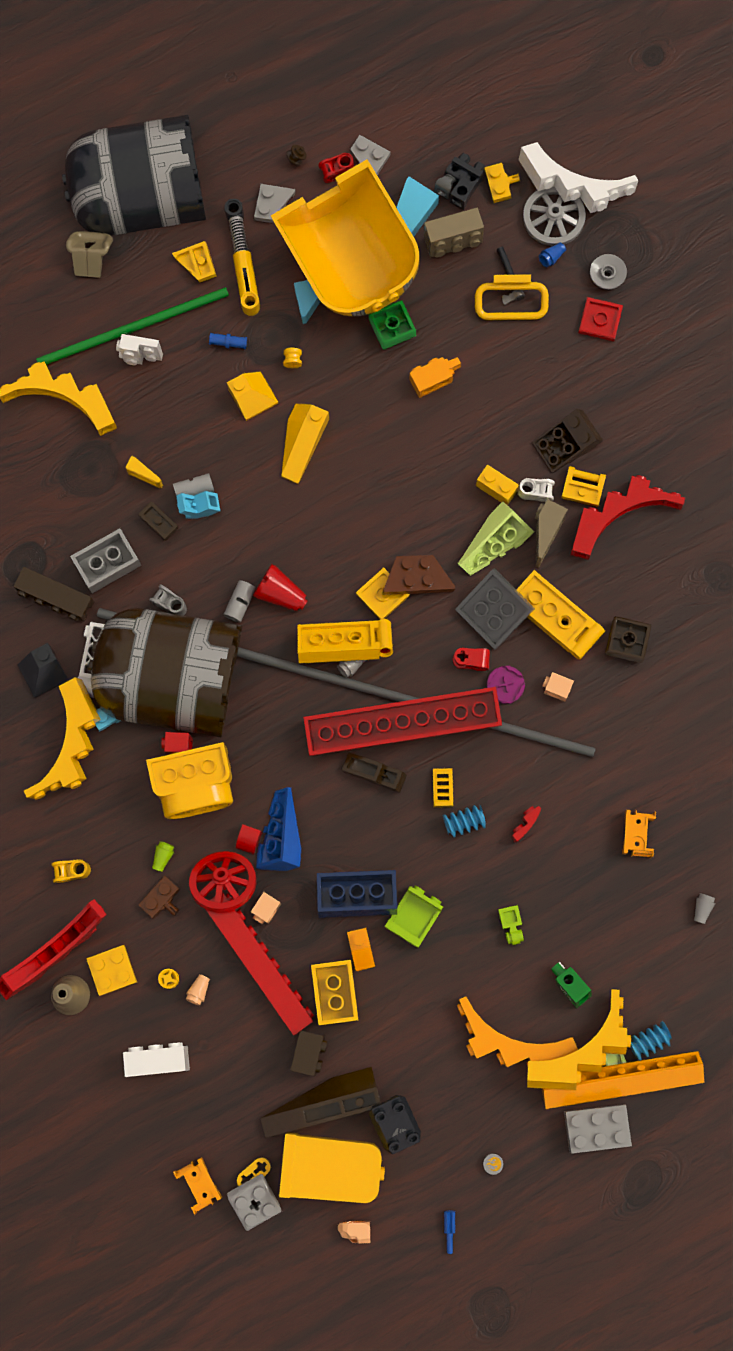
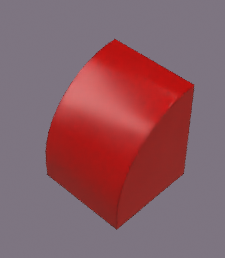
M242 824L236 849L254 855L262 832Z

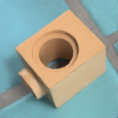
M552 672L551 677L546 676L542 686L546 688L544 694L565 702L574 681Z
M263 892L251 911L254 914L253 919L261 924L264 921L269 924L281 903Z

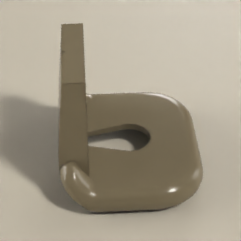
M78 231L69 236L66 241V248L72 254L75 276L101 277L102 258L107 254L113 242L111 235ZM85 243H95L90 248H85Z

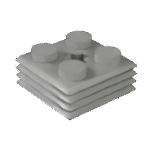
M263 1174L254 1177L227 1193L228 1200L246 1231L282 1211ZM255 1200L258 1204L253 1205L251 1201Z

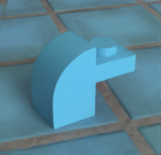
M204 491L194 496L184 493L176 495L179 513L185 514L188 519L206 517L221 511L217 493Z

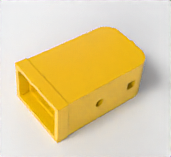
M287 1132L284 1142L279 1197L357 1203L371 1202L378 1195L380 1181H384L385 1167H381V1151L377 1145L371 1142Z

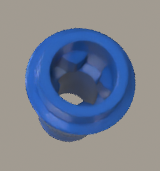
M559 242L552 247L542 250L539 255L541 264L544 267L553 266L566 251L564 244Z

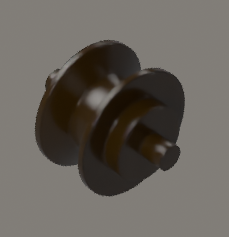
M292 145L291 150L287 151L289 162L295 165H300L302 160H305L307 157L304 147L299 145Z

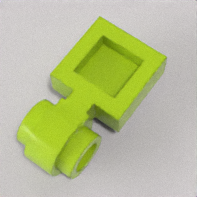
M518 905L498 909L502 929H510L509 932L505 933L507 943L512 945L520 944L521 941H524L522 930H517L516 926L522 925Z

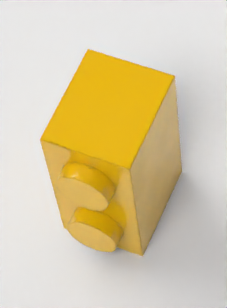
M489 465L485 467L476 482V487L507 505L513 499L519 487L517 483Z

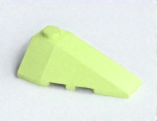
M502 501L489 515L458 564L471 576L489 565L493 559L506 555L505 552L513 547L516 549L521 546L534 531Z

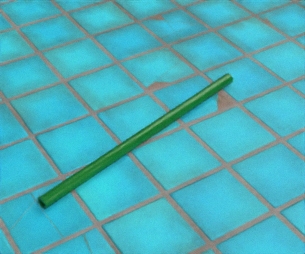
M226 287L41 356L36 358V360L41 363L45 362L47 365L121 337L122 334L132 333L229 296Z

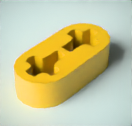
M260 1157L238 1175V1186L242 1185V1175L247 1177L252 1173L254 1177L260 1174L266 1176L271 1169L269 1160ZM258 1162H265L267 1164L265 1172L262 1170L257 1174L254 1172L258 1168Z

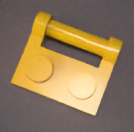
M569 466L561 498L598 507L606 475H596L576 470L575 467ZM572 477L597 482L598 485L595 486L572 480Z

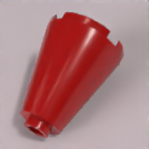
M273 564L270 565L253 594L257 599L294 611L302 610L308 601L305 599L306 594Z

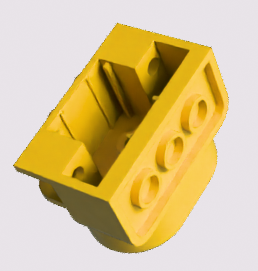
M223 742L146 760L153 792L161 799L164 817L167 819H180L226 808L233 803L230 788L232 780L231 766L228 759V750Z

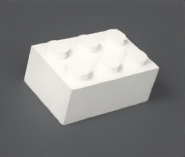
M179 1042L169 1043V1048H163V1045H150L148 1050H143V1047L128 1048V1052H123L125 1077L190 1070L188 1046H183V1043Z

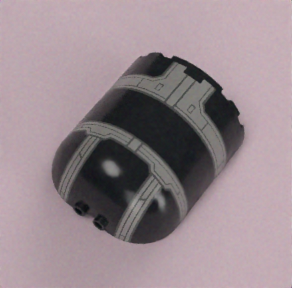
M188 115L92 130L79 136L70 146L65 159V174H62L63 183L67 185L65 198L67 202L70 201L76 220L87 231L106 233L112 236L206 220Z

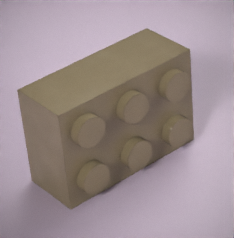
M478 207L424 222V240L430 258L434 256L441 257L449 252H459L466 247H477L483 243L484 225Z

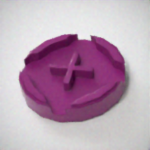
M503 666L494 669L490 673L487 680V688L496 687L498 702L501 704H511L522 696L525 682L521 672L516 668Z

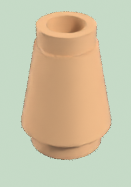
M199 974L187 991L186 1000L200 1006L201 1002L205 1000L210 979Z

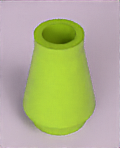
M162 841L156 845L153 869L163 872L174 854L173 845Z

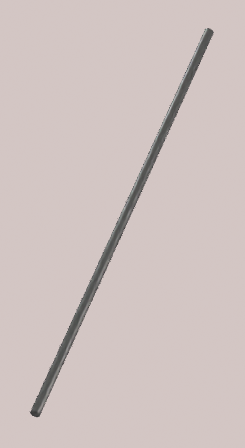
M99 608L97 617L109 620L117 613ZM239 647L237 657L392 701L402 702L420 699ZM502 722V726L491 728L586 756H594L595 748L509 723Z

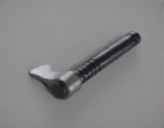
M504 247L497 248L506 274L515 275ZM513 290L509 296L502 295L503 304L507 305L511 301L522 300L525 294L523 290Z

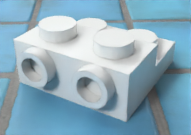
M122 334L121 340L117 341L116 351H119V358H123L124 362L129 365H142L143 358L152 362L156 360L162 361L163 352L159 340Z

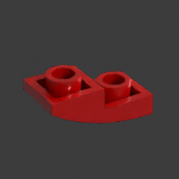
M532 806L524 812L525 816L522 820L526 825L520 824L513 830L514 834L511 838L515 843L521 840L531 829L541 811L540 806L536 808Z

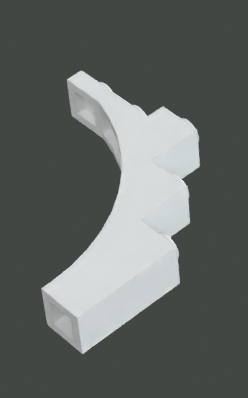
M538 142L521 147L519 161L538 191L555 187L564 202L576 200L580 197L590 213L604 210L607 208L608 201L635 193L638 183L635 175L621 180L588 178L573 173L557 164L543 151Z

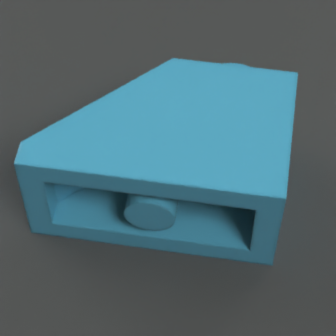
M308 280L294 283L303 324L307 323L320 303Z

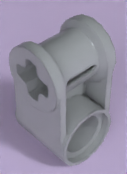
M161 584L155 596L149 599L155 606L168 613L186 614L187 607L184 601ZM175 604H181L179 610H173Z

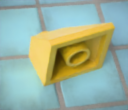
M261 372L241 374L227 382L228 390L246 421L278 404L275 395Z

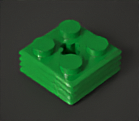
M402 300L369 314V321L382 349L389 348L416 336V329ZM389 323H392L395 327H389Z

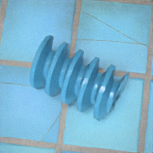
M475 805L472 806V812L469 808H465V814L458 810L457 817L451 812L450 819L445 814L443 815L448 835L451 833L453 837H456V831L463 835L464 828L470 833L471 826L477 831L478 824L486 828L481 805L479 810Z
M661 1021L660 1027L653 1025V1031L647 1028L646 1035L642 1031L639 1032V1038L633 1035L630 1048L633 1054L639 1060H642L641 1053L649 1057L648 1050L655 1054L656 1046L663 1050V1043H665L669 1047L672 1037L665 1023Z

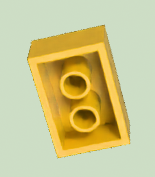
M351 960L311 965L318 1025L358 1021Z

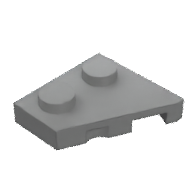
M361 135L358 136L350 149V153L359 164L368 159L377 175L391 155L390 151Z
M261 184L254 220L273 223L274 221L270 215L286 207L289 199L295 196V189Z

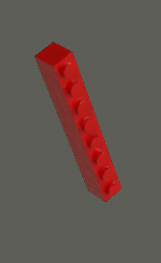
M222 893L221 903L233 900L229 893L226 895ZM215 897L209 901L215 902ZM206 909L291 1033L295 1036L300 1030L302 1031L314 1022L312 1020L314 1014L308 1006L306 1008L303 1007L300 1002L303 999L298 991L295 990L293 992L289 987L291 981L286 974L281 975L277 970L280 966L274 957L272 959L268 957L266 953L269 950L263 942L258 943L255 938L258 934L251 925L247 927L244 923L246 917L241 910L213 912Z

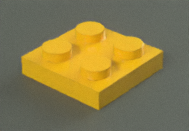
M382 568L356 592V595L379 619H385L410 595L382 594L389 576V572L385 568Z
M125 945L86 958L99 996L137 983Z

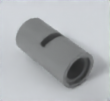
M209 473L194 477L192 481L187 479L173 483L176 495L184 493L194 496L204 491L214 492Z
M239 580L223 615L232 621L241 623L256 587Z

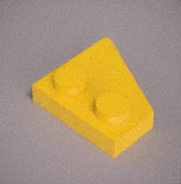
M205 241L172 253L175 259L199 282L217 276Z

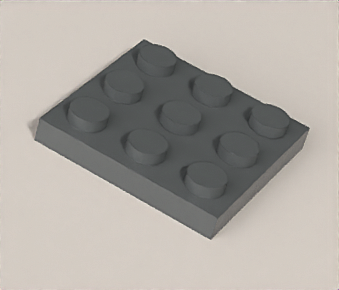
M494 568L455 610L494 649H497L535 608Z

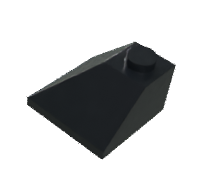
M48 643L31 651L18 664L34 698L69 680L52 647Z

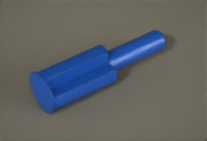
M453 1210L444 1211V1233H447L448 1254L453 1253L456 1212Z

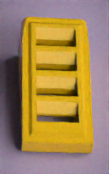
M131 456L126 465L128 474L155 487L162 488L161 479L137 458Z
M452 768L433 769L434 808L453 807ZM437 774H448V778H437ZM437 782H449V785H437ZM437 789H449V793H437ZM438 797H449V800H438Z

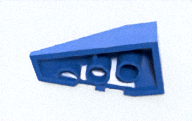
M286 787L274 793L269 810L271 818L268 827L265 826L263 830L266 833L263 844H259L257 869L288 871L300 867L301 844L291 788Z

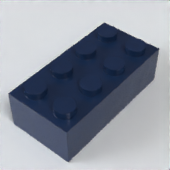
M396 870L317 873L319 918L397 915Z

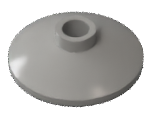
M601 255L591 264L590 277L595 285L602 289H615L626 279V265L622 259L615 255ZM608 272L611 276H605L604 273Z

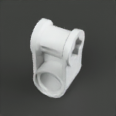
M526 478L519 485L518 495L524 500L546 502L549 499L553 501L552 487L555 482L550 479ZM529 486L532 491L525 492L522 487Z

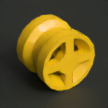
M298 348L284 349L285 360L283 365L287 368L301 367L302 361L300 356L302 355V350Z
M172 969L162 970L158 976L159 984L163 988H175L179 983L178 973Z

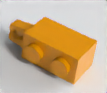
M442 357L430 360L423 367L417 366L413 368L409 374V380L418 397L421 398L452 383L454 371L461 367V362L458 357L450 361Z

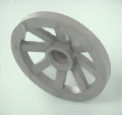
M555 187L541 191L537 190L527 200L523 212L524 226L529 235L537 242L548 246H554L559 242L565 245L573 241L580 234L585 223L586 213L581 199L570 200L573 204L562 207L563 199L560 195L556 203H553L548 196L553 194L559 195ZM542 197L548 207L533 204ZM577 210L579 218L576 220L565 213ZM530 211L545 213L531 222ZM547 220L548 224L543 235L534 227ZM562 220L575 226L569 234L566 233ZM553 224H557L561 237H549Z

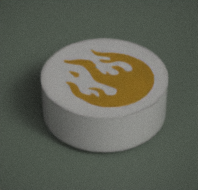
M488 1154L483 1160V1167L489 1174H498L503 1169V1160L497 1154Z

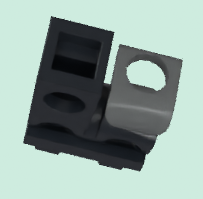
M462 153L458 158H453L444 172V177L436 181L434 192L446 199L450 198V203L462 210L465 209L468 200L482 182V175L485 169V165L481 162H476L473 167L469 165L471 158L465 153ZM454 182L457 183V185L450 194L451 186Z

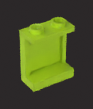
M415 885L414 888L409 886L397 907V915L391 916L385 928L419 948L442 911L443 906L440 905L442 902L434 896L428 898L424 895L425 891Z

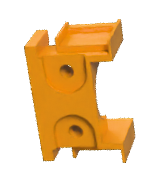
M626 810L622 854L626 855L628 850H631V857L652 858L654 849L646 848L648 821L656 819V811L653 814L637 813L636 810L634 815L630 814L631 810Z
M203 1158L197 1160L199 1164L196 1166L192 1161L191 1164L173 1172L176 1179L184 1175L197 1201V1204L191 1207L194 1215L210 1204L213 1205L214 1201L212 1198L216 1197L217 1201L222 1198L208 1173Z

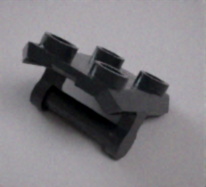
M395 1095L389 1100L371 1107L369 1117L384 1148L391 1154L400 1152L420 1142L421 1130L405 1097Z

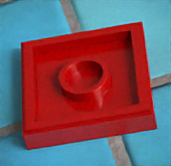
M587 297L578 333L615 341L623 305Z

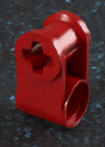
M342 153L322 160L318 167L323 172L324 182H334L337 176L353 168L352 155ZM346 162L349 163L348 166H343V165H342L343 163H346Z
M459 648L453 656V664L459 669L489 670L490 650ZM460 655H463L464 662L459 658Z

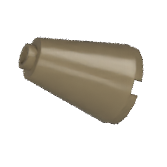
M64 976L57 980L52 987L51 1002L54 1008L62 1014L75 1015L80 1013L89 1003L90 989L88 984L78 976Z

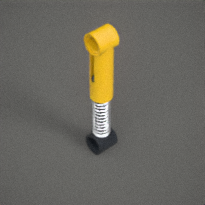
M229 199L225 203L224 209L232 235L234 247L233 260L241 306L246 315L253 316L259 312L260 302L252 257L247 248L243 224V206L238 199ZM233 209H237V210H238V211L235 212V213L230 212V211L233 210ZM247 279L250 292H246L245 280ZM250 301L254 302V305L248 306L246 304Z

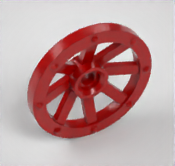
M228 851L216 852L204 857L195 865L190 874L189 887L193 899L204 909L213 912H228L241 907L251 898L256 888V874L252 864L244 856ZM223 861V864L220 868H217L213 864L215 862ZM231 861L240 865L228 870ZM206 867L213 872V874L200 875ZM247 871L249 880L233 875ZM211 881L200 892L198 891V882ZM232 883L245 886V891L239 896ZM215 887V902L205 899L204 897ZM227 889L234 900L221 903L223 890Z

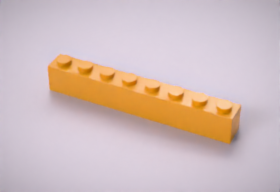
M698 1051L602 1067L601 1072L581 1071V1083H577L576 1090L541 1088L545 1108L549 1109L704 1083V1068Z

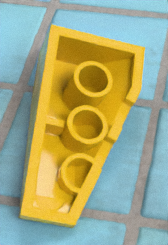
M295 404L287 423L281 477L299 484L329 421L328 411L311 404Z

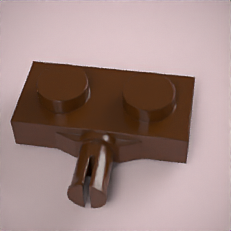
M164 876L140 902L139 906L153 919L165 909L175 916L176 913L172 909L177 913L179 909L171 902L180 889Z

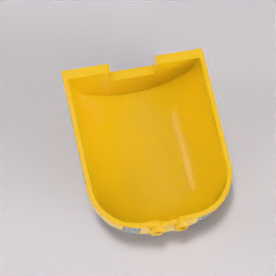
M368 159L335 178L337 186L306 203L304 198L301 197L270 215L319 300L331 311L344 316L367 315L395 302L411 285L419 267L417 242Z

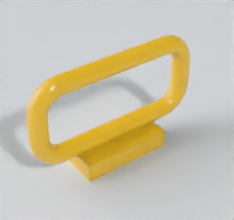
M531 274L493 275V283L480 285L475 293V311L484 320H536L545 316L549 307L547 288L542 283L531 282ZM486 290H539L541 292V309L538 312L487 313L482 309V294Z

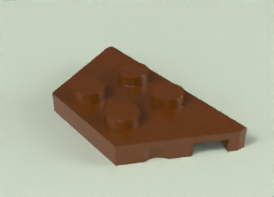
M434 555L396 556L382 594L454 592L455 585Z

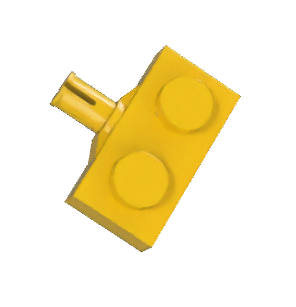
M502 163L485 167L493 202L497 203L511 199L509 187L511 183L520 181L519 174L508 177L504 172Z

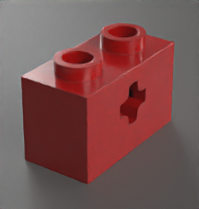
M165 732V737H162L161 748L164 749L167 755L192 750L193 739L189 733Z

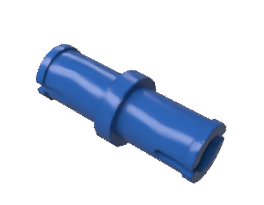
M210 333L209 345L246 349L247 337L231 336L228 333L227 335Z

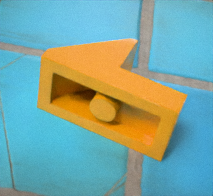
M366 928L347 932L356 971L375 967Z

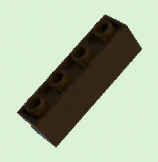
M26 567L22 568L13 586L18 591L17 594L26 599L29 596L34 599L35 603L41 606L49 605L52 611L58 614L64 612L68 614V618L76 622L78 620L85 622L88 616L86 612L94 604L92 597Z

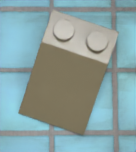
M549 499L546 500L545 504H540L535 517L537 519L536 567L538 568L564 522L568 510Z

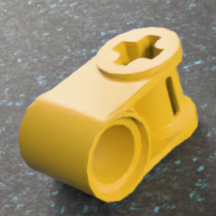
M77 859L52 863L55 874L53 883L84 879L91 873L90 865L83 860ZM83 864L84 871L78 874L76 868L78 865Z

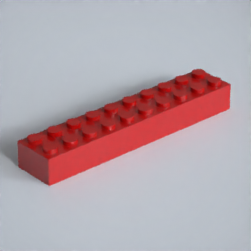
M496 687L303 717L309 756L502 726Z

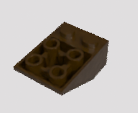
M575 409L532 443L551 472L554 473L600 444L603 439L585 412Z

